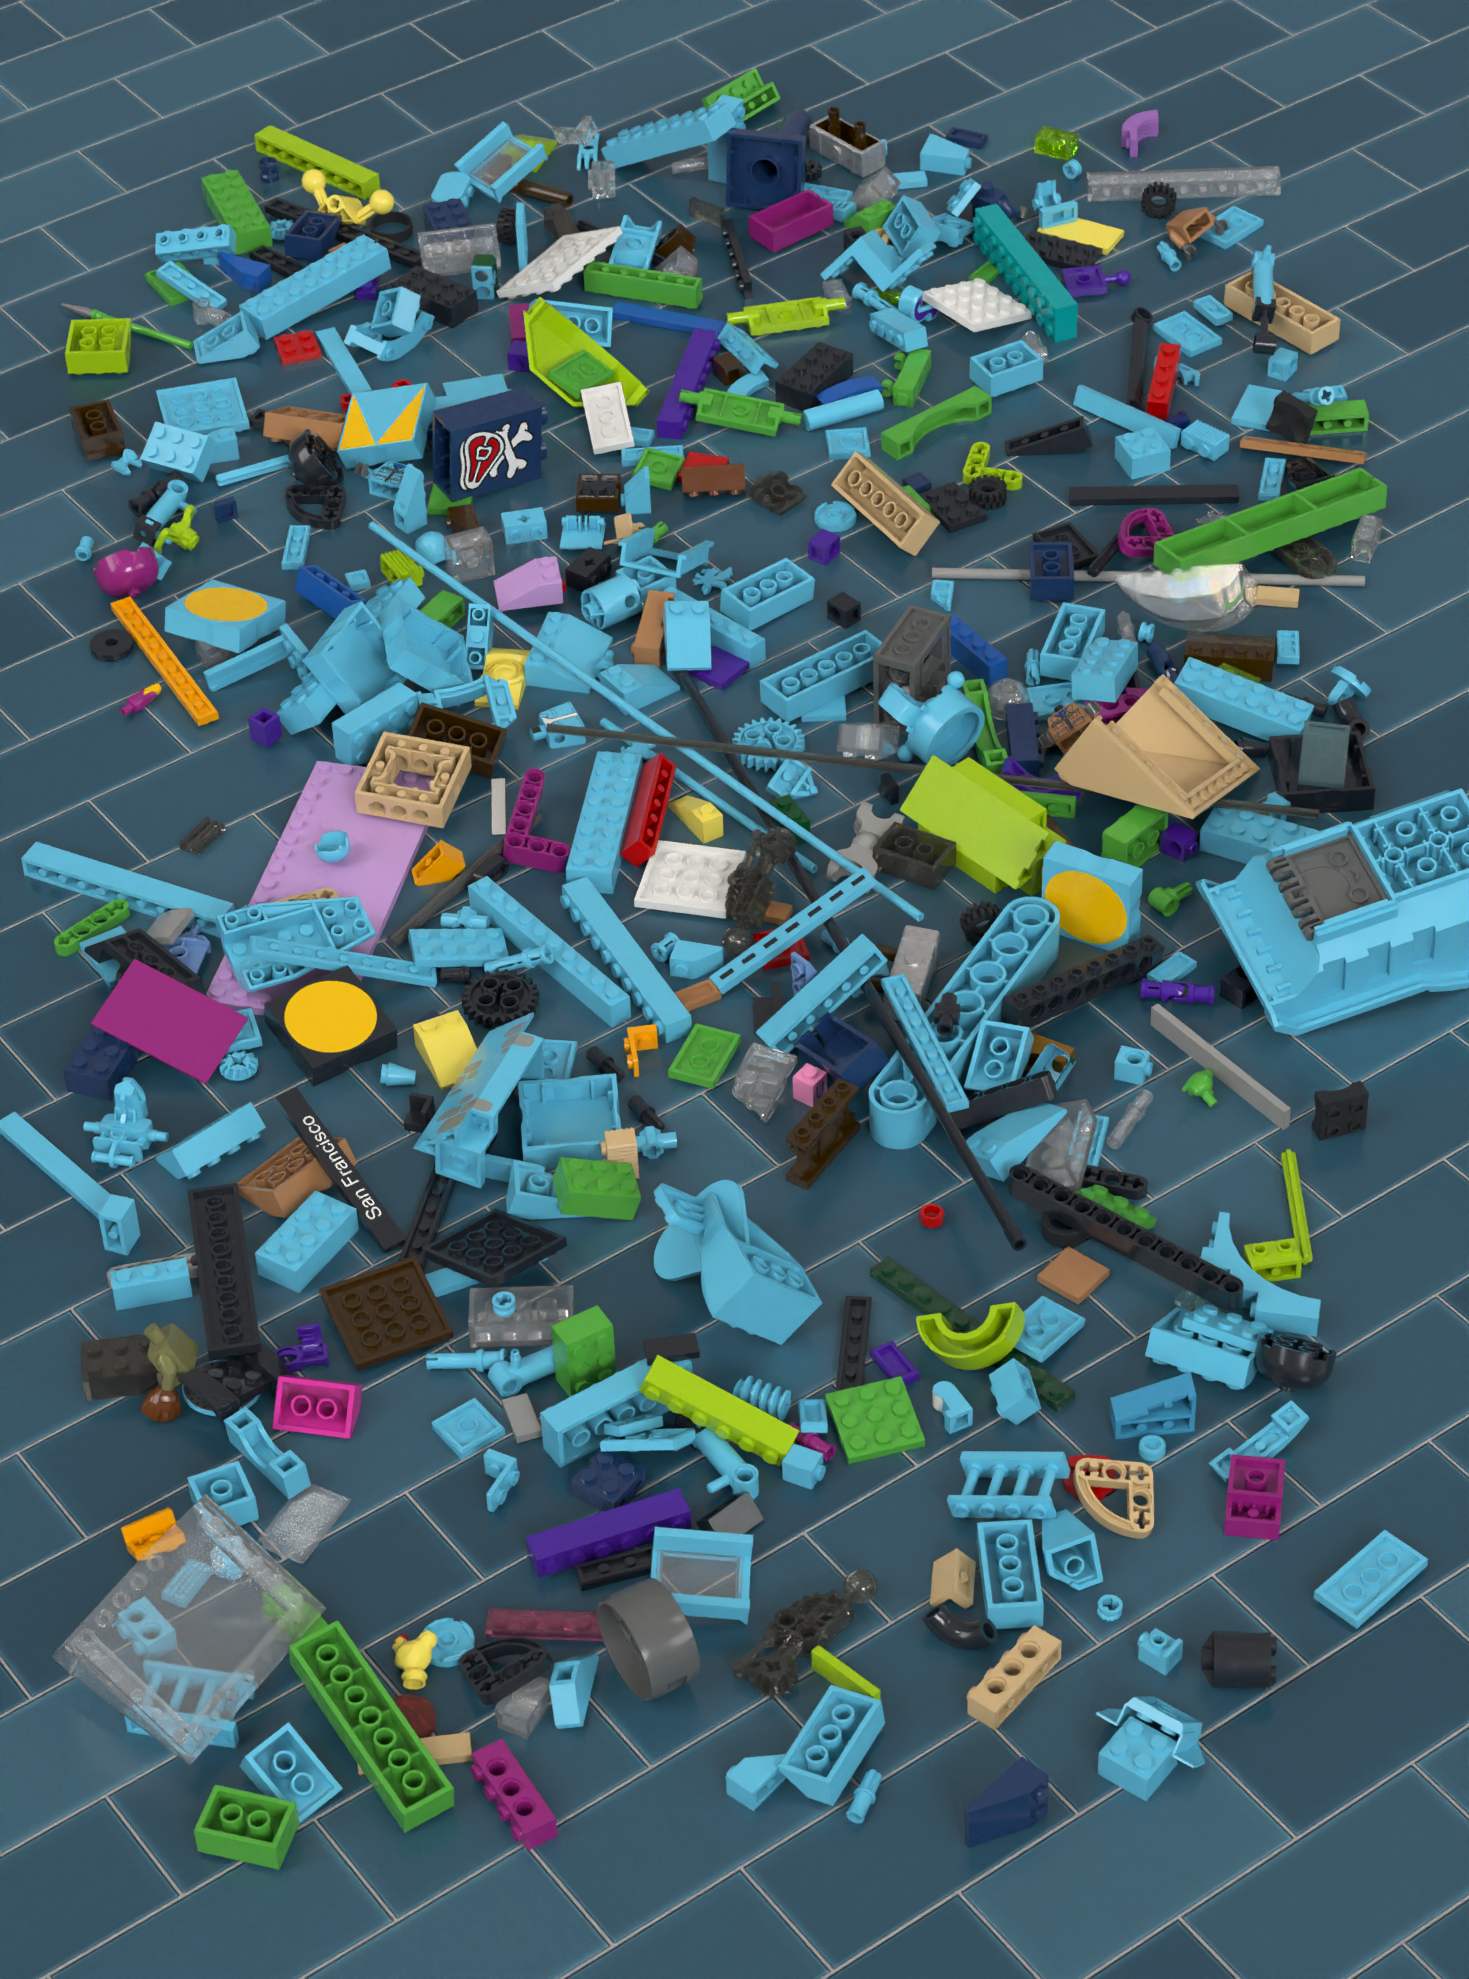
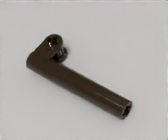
M510 155L497 157L491 167L486 170L483 181L492 185L512 167V157ZM524 178L508 191L567 208L572 205L574 195L571 192Z

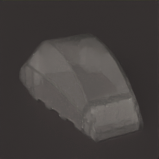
M1243 564L1194 566L1188 572H1183L1182 568L1173 569V573L1163 575L1161 570L1152 571V576L1143 577V573L1116 576V583L1135 605L1151 618L1167 626L1186 631L1212 632L1228 629L1238 624L1254 609L1258 590V583Z

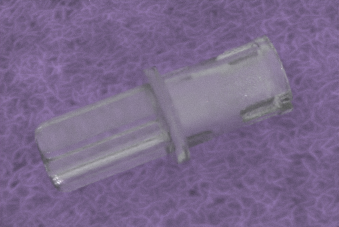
M708 157L687 158L684 161L671 162L672 173L687 171L692 173L694 170L708 168Z
M1122 611L1117 616L1119 625L1117 631L1122 639L1136 642L1134 637L1135 626L1131 623L1130 614Z

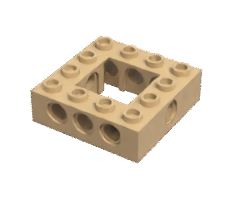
M383 732L354 793L357 813L444 829L472 767L470 747ZM400 770L435 776L434 780L430 782V791L419 790L417 787L397 786L394 782Z

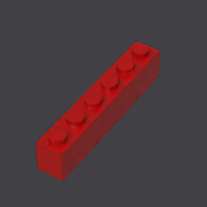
M661 752L642 765L620 850V855L636 868L655 855L675 775L676 765Z

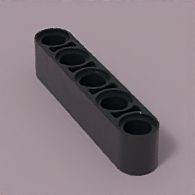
M1042 1071L967 1095L969 1108L950 1112L949 1114L958 1129H962L1056 1098L1059 1094L1050 1071Z

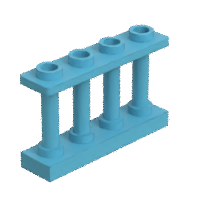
M962 1451L960 1462L967 1479L962 1494L948 1495L947 1502L952 1516L958 1518L1054 1519L1056 1511L1049 1496L1054 1479L1068 1478L1071 1470L1064 1452ZM978 1478H992L987 1495H973ZM1003 1478H1018L1012 1496L998 1495ZM1029 1478H1043L1038 1496H1024Z

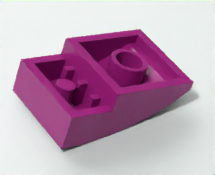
M1231 1454L1224 1535L1279 1540L1285 1459Z

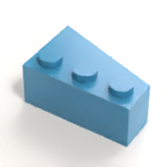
M1191 1372L1110 1398V1419L1115 1440L1145 1437L1147 1435L1193 1432L1195 1428L1197 1395Z

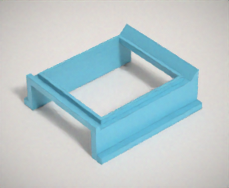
M645 528L618 541V546H622L620 565L681 578L682 574L700 565L707 566L709 548L714 546V542L706 540L682 553L653 548L655 529ZM648 554L678 560L676 571L634 561Z

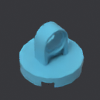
M1335 665L1331 670L1330 675L1338 683L1328 697L1330 705L1352 697L1354 694L1364 699L1368 697L1371 692L1370 687L1364 682L1360 683L1356 679V675L1341 666L1337 667Z

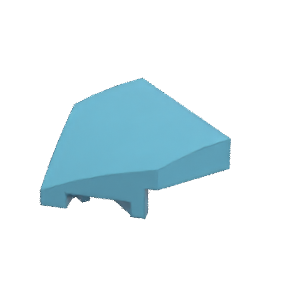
M790 754L785 758L764 789L776 798L789 794L793 800L818 794L811 775L812 767L805 766Z

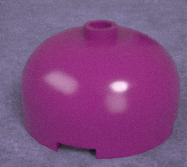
M140 547L139 551L128 552L125 549L113 553L98 561L99 566L92 569L99 588L112 597H138L141 595V592L148 590L155 583L159 574V564L154 550L150 547Z

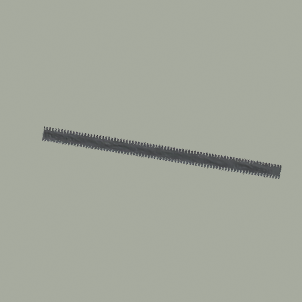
M537 813L532 829L543 821L540 813ZM505 836L388 937L390 945H393L395 948L399 947L401 943L408 939L409 929H419L440 909L446 906L449 901L453 900L462 890L468 887L472 882L474 872L495 855L503 856Z

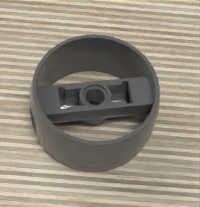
M648 1578L635 1582L611 1594L598 1604L597 1621L606 1650L624 1683L639 1699L649 1701L659 1698L687 1684L698 1676L700 1672V1657L695 1638L678 1603L660 1581Z

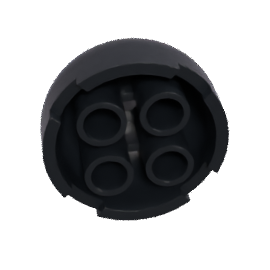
M306 429L292 440L288 449V460L292 468V474L298 481H301L304 485L318 487L322 485H338L344 480L343 469L341 467L337 469L336 455L321 436L317 433L312 435L311 431ZM337 472L338 477L336 480H334L333 475H335Z
M1270 1332L1259 1334L1255 1349L1256 1366L1266 1379L1278 1384L1281 1390L1294 1392L1295 1389H1315L1323 1385L1331 1376L1337 1356L1336 1351L1329 1350L1328 1353L1323 1350V1344L1293 1335L1283 1334L1274 1338L1271 1337L1272 1333Z

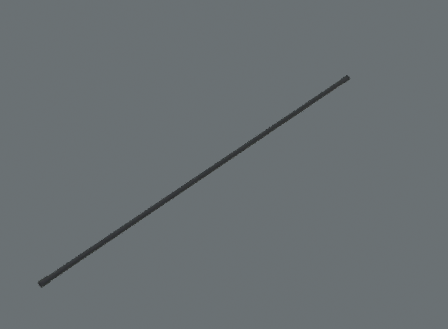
M673 671L691 698L739 782L762 798L693 682L689 671ZM753 804L812 904L821 896L776 820ZM832 916L823 924L841 953L849 946V943ZM868 979L860 986L1004 1230V1235L1015 1251L1024 1249L1027 1245L1026 1239L1018 1226L1013 1222L874 985Z

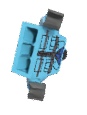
M387 461L381 467L371 470L368 468L369 465L357 462L354 473L368 479L370 494L395 501L406 465L413 464L410 461H404L402 464Z

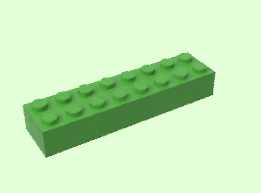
M338 1620L289 1646L291 1666L404 1833L454 1806L453 1786Z

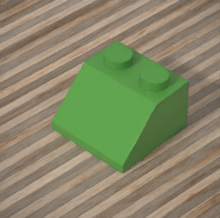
M886 199L881 200L855 213L844 221L843 225L848 229L862 226L867 233L883 228L884 223L896 205Z

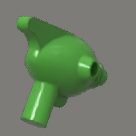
M1211 1069L1194 1073L1182 1087V1091H1188L1190 1096L1202 1097L1210 1108L1218 1102L1213 1097V1071Z

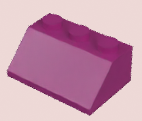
M292 1375L278 1376L272 1429L350 1439L360 1412L363 1384Z

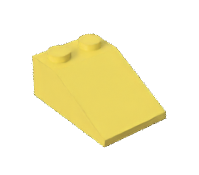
M458 1010L413 1025L415 1046L442 1091L454 1086L477 1051L468 1026Z

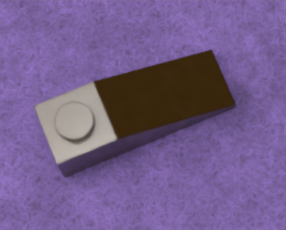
M473 503L448 507V516H445L447 529H451L455 539L479 557L484 558V538Z

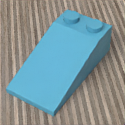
M1046 1102L1005 1115L974 1133L966 1142L986 1176L1004 1182L1009 1176L1010 1168L1020 1164L1066 1115L1067 1110Z

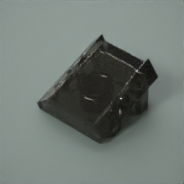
M772 471L758 480L746 495L781 516L800 504L807 497L801 487L791 485L788 482L789 477L783 471Z

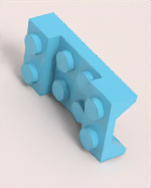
M624 215L620 226L622 234L617 237L609 264L650 270L652 257L662 233V221H657L649 228L635 225L628 215Z

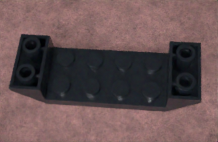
M141 928L85 947L84 952L99 964L115 959L128 969L133 960L136 959L207 996L201 977Z

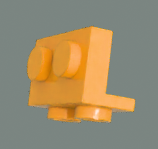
M169 1507L121 1527L127 1551L137 1562L150 1560L155 1557V1554L164 1550L176 1549L181 1543L188 1541L185 1531L176 1523L173 1511Z

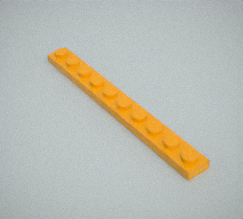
M127 597L110 603L113 613L128 633L131 634L134 641L197 725L201 726L219 719L217 710L133 599Z

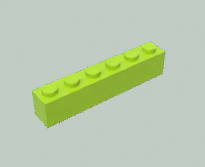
M657 1355L639 1389V1392L643 1393L648 1399L662 1403L672 1412L688 1417L696 1425L704 1426L714 1431L720 1438L729 1439L738 1444L741 1449L753 1452L762 1457L765 1462L779 1467L782 1465V1461L799 1433V1430L659 1355Z

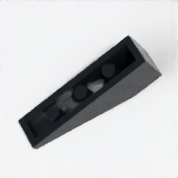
M1084 416L1005 441L1007 457L1075 453L1093 447L1092 435Z

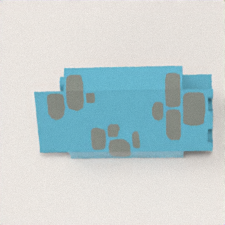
M534 1012L488 1032L414 1145L413 1149L435 1156V1172L437 1174L478 1188H482L484 1185L485 1151L498 1132V1113L519 1081L543 1079L544 1038L524 1032L533 1019Z

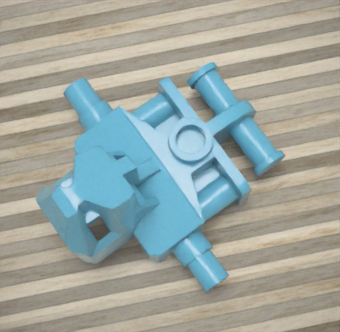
M124 1077L121 1083L115 1085L114 1114L105 1115L101 1122L85 1121L83 1126L84 1131L100 1134V1137L95 1136L93 1139L92 1163H109L111 1168H117L119 1165L134 1168L135 1162L143 1160L142 1150L149 1149L152 1142H167L169 1138L168 1132L153 1129L152 1121L146 1119L148 1109L142 1087L133 1078Z

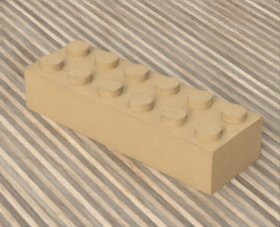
M1253 270L1226 284L1224 297L1225 306L1251 321L1254 306ZM1273 281L1276 310L1272 324H1268V331L1310 355L1339 339L1340 318Z
M857 451L853 453L831 484L896 545L914 556L917 555L940 523L935 516L872 460Z

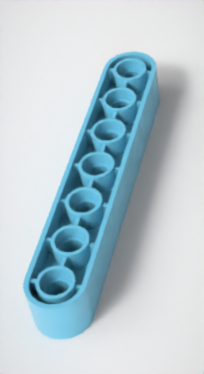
M1022 897L1010 902L925 1013L961 1087L966 1082L982 1019L1003 1023L1001 1016L1004 997L1039 983L1059 955L1060 913L1058 908L1046 899ZM946 992L954 993L957 996V1004H960L959 1026L954 1025L953 1032L949 1036L940 1035L937 1032V1024H934L935 1002L941 1003L942 995ZM906 1038V1041H907L908 1045L910 1046L911 1050L913 1051L914 1055L916 1056V1054H915V1052H914V1050H913V1048H912V1046H911V1044H910L908 1038ZM897 1050L869 1088V1132L873 1140L881 1146L890 1149H908L920 1144L937 1123L938 1118Z

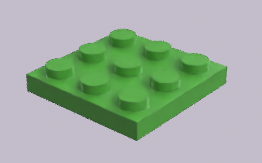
M901 1376L825 1394V1401L848 1465L925 1446V1438Z

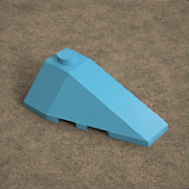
M513 1160L506 1196L508 1214L529 1220L588 1217L561 1214L552 1181L554 1175L545 1172L546 1167Z

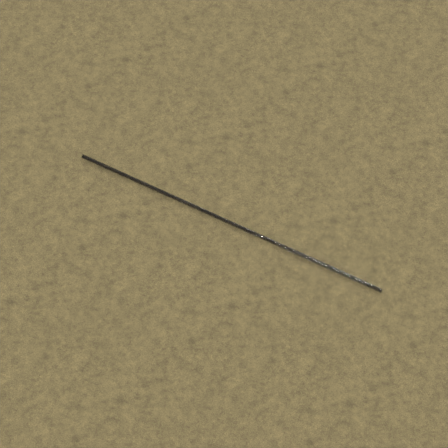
M549 723L546 726V732L914 774H921L926 767L925 765ZM994 773L1012 785L1101 794L1072 786L1065 781ZM1220 799L1210 806L1319 819L1320 811L1318 809Z

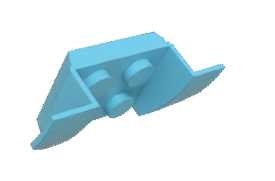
M1155 1696L1133 1697L1124 1704L1123 1709L1108 1708L1096 1713L1099 1717L1116 1726H1122L1130 1716L1134 1718L1139 1717L1150 1723L1154 1720L1162 1725L1160 1729L1173 1736L1180 1735L1171 1754L1172 1757L1192 1768H1197L1205 1763L1198 1744L1201 1736L1202 1722Z

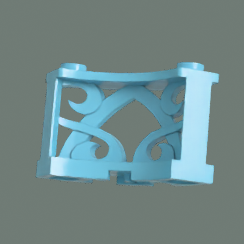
M419 309L417 311L419 317L417 320L415 317V327L412 333L402 335L400 338L391 341H382V334L370 329L372 323L351 324L344 343L353 347H363L377 354V359L381 361L396 360L412 350L421 341L427 331L431 329L435 317Z

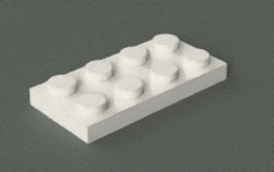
M621 382L581 390L594 455L634 447Z

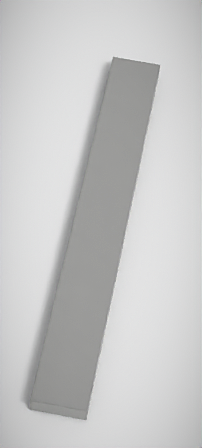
M1156 1004L1151 1007V1026L1205 1069H1211L1215 1077L1282 1130L1289 1127L1291 1112L1289 1106L1161 1005Z

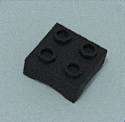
M1283 390L1274 399L1273 411L1265 428L1285 436L1291 442L1305 444L1309 440L1318 410Z
M1361 1081L1353 1082L1350 1086L1341 1090H1321L1315 1092V1118L1312 1121V1129L1319 1141L1366 1129L1369 1093Z

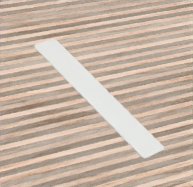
M492 779V835L505 834V779Z

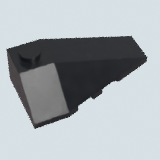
M1299 456L1286 459L1289 484L1297 490L1336 477V475L1310 457Z

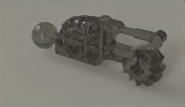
M777 826L775 830L770 828L767 834L759 829L754 830L751 833L752 842L747 851L745 861L739 863L736 870L728 876L727 882L729 887L725 896V909L728 918L737 923L736 926L728 928L722 937L724 950L730 955L739 956L751 947L752 939L748 930L760 928L776 890V885L771 880L775 864L779 862L784 864L785 860L791 859V854L797 852L795 847L798 843L792 832L786 827ZM759 849L760 855L754 868H750L751 862Z
M865 1569L853 1570L847 1574L844 1580V1592L842 1594L835 1590L825 1593V1595L815 1592L814 1596L805 1595L802 1601L796 1600L792 1606L777 1611L774 1615V1620L764 1629L763 1639L742 1659L733 1661V1676L737 1679L744 1678L749 1680L751 1686L754 1687V1690H758L761 1697L769 1694L771 1700L775 1695H780L784 1698L785 1692L793 1693L794 1685L798 1681V1665L796 1661L802 1656L812 1658L811 1651L819 1645L825 1649L854 1619L853 1605L855 1603H867L875 1597L878 1590L876 1577ZM780 1646L773 1654L757 1659L766 1647Z

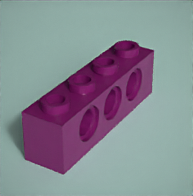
M502 1739L471 1753L473 1765L470 1766V1771L476 1782L481 1781L487 1799L490 1802H495L501 1820L509 1823L512 1836L517 1843L521 1841L528 1851L558 1836L555 1816Z

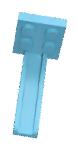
M286 623L279 627L280 636L203 673L208 689L214 692L288 657L289 665L292 669L296 668L298 676L302 680L306 674L311 672L303 662L309 650Z

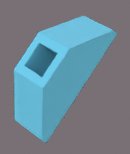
M469 603L466 638L467 662L471 670H484L486 655L492 648L493 643L492 606L489 604Z
M597 1654L570 1657L554 1664L549 1688L557 1729L583 1726L599 1660Z

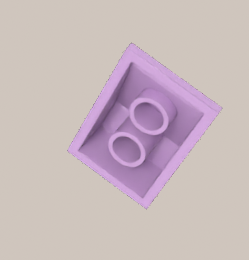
M556 556L534 559L494 580L499 611L563 603L562 581Z

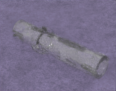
M1146 1089L1140 1090L1135 1100L1128 1104L1124 1116L1106 1139L1107 1144L1111 1148L1119 1149L1137 1121L1144 1117L1146 1108L1154 1099L1150 1091Z

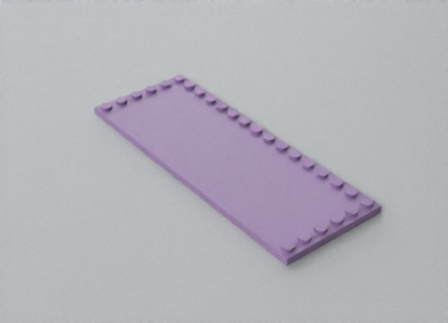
M317 761L248 907L260 903L275 902L323 888L334 889L339 898L358 896L376 934L371 939L349 951L373 955L429 826L357 813L354 793L366 767ZM399 771L394 783L397 786L417 787L419 790L430 791L429 785L435 776ZM343 831L349 837V854L342 861L336 863L321 861L316 856L315 843L319 845L321 835L325 833ZM224 955L206 994L209 998L234 1011L252 1008L254 1015L265 1016L264 1003L334 971L315 968L295 980L248 992L240 988L226 955ZM356 975L361 982L363 976Z

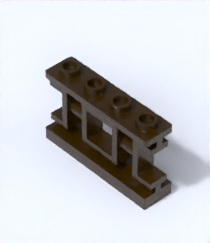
M837 1079L787 1135L786 1142L792 1144L790 1151L797 1154V1162L787 1172L786 1181L808 1190L860 1131V1122L854 1120L856 1114L849 1111V1103L859 1092L858 1086L842 1079Z

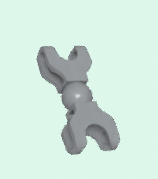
M863 801L857 810V819L853 827L857 836L853 839L849 848L840 849L836 852L860 869L864 867L875 879L878 866L874 858L878 856L882 846L896 843L902 831L905 816L894 813L887 819L878 818L871 811L873 804ZM832 859L830 860L826 879L836 882L841 876L852 875Z

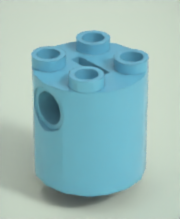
M620 574L584 590L581 595V611L584 618L594 628L603 630L637 615L644 610V604L638 592V582L636 579H630L626 575Z

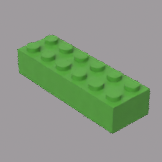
M238 169L228 170L220 174H210L207 177L201 178L203 197L219 225H230L236 233L235 255L253 251L262 245L267 247L273 246L270 225Z

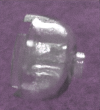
M1003 678L997 680L987 690L991 716L998 720H1005L1006 704L1029 703L1026 687L1015 679Z

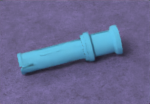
M859 282L854 286L852 296L855 299L862 300L867 307H874L878 311L892 307L898 311L896 307L879 297L877 291L867 288L865 283Z
M1328 386L1315 387L1310 391L1292 394L1303 402L1314 406L1329 405L1335 397L1333 389Z
M544 943L538 948H525L520 954L487 961L484 964L485 973L489 971L491 974H495L496 969L503 973L505 969L511 971L522 967L532 969L542 963L548 965L554 961V952L548 943Z
M501 1348L500 1351H484V1349L476 1350V1353H427L426 1358L429 1360H426L428 1370L476 1368V1371L484 1372L485 1369H490L500 1361H507L506 1348Z

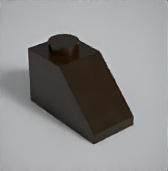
M680 223L659 241L654 252L666 259L681 260L686 255L690 256L695 251L697 237Z

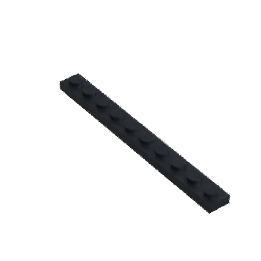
M278 197L264 206L265 213L286 219L287 221L292 220L293 223L298 220L305 210H310ZM342 221L334 238L350 243L357 237L365 235L374 240L375 243L385 247L388 250L390 260L411 268L420 266L427 261V253Z

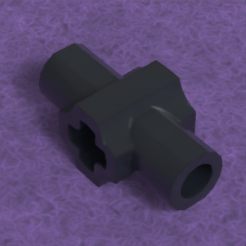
M946 992L942 995L941 1003L935 1002L934 1024H937V1032L943 1036L951 1035L954 1025L959 1026L960 1004H957V996L954 993Z

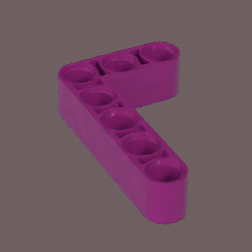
M532 768L526 771L505 835L503 857L508 859L510 863L562 873L566 871L570 855L569 846L563 842L530 835L543 796L545 782L544 772L540 769Z

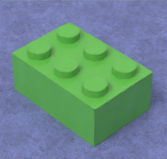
M1136 804L1132 810L1121 816L1117 822L1104 830L1102 834V858L1114 859L1139 868L1160 851L1161 834L1168 828V812Z
M560 1157L552 1181L561 1214L633 1220L641 1201V1195L632 1164Z
M598 1305L551 1326L556 1380L569 1397L616 1373L613 1324Z
M214 1785L194 1829L197 1850L207 1854L279 1870L300 1824L296 1802Z

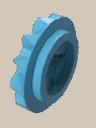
M278 219L276 222L272 221L269 224L271 237L277 240H285L284 234L294 224L293 221H287L286 219Z
M234 1050L232 1055L225 1054V1058L221 1060L220 1073L229 1080L240 1081L248 1079L257 1072L258 1059L254 1057L253 1053L247 1054L245 1050L237 1053Z

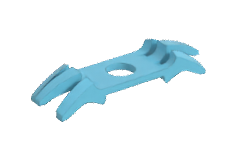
M588 128L586 139H584V131L580 133L577 170H581L582 159H585V169H589L590 159H593L594 170H597L598 144L601 134L595 131V139H592V128ZM586 146L594 147L593 149L589 150L584 149V147Z

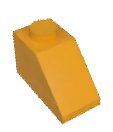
M440 840L411 869L415 885L423 886L451 881L465 867L462 851Z

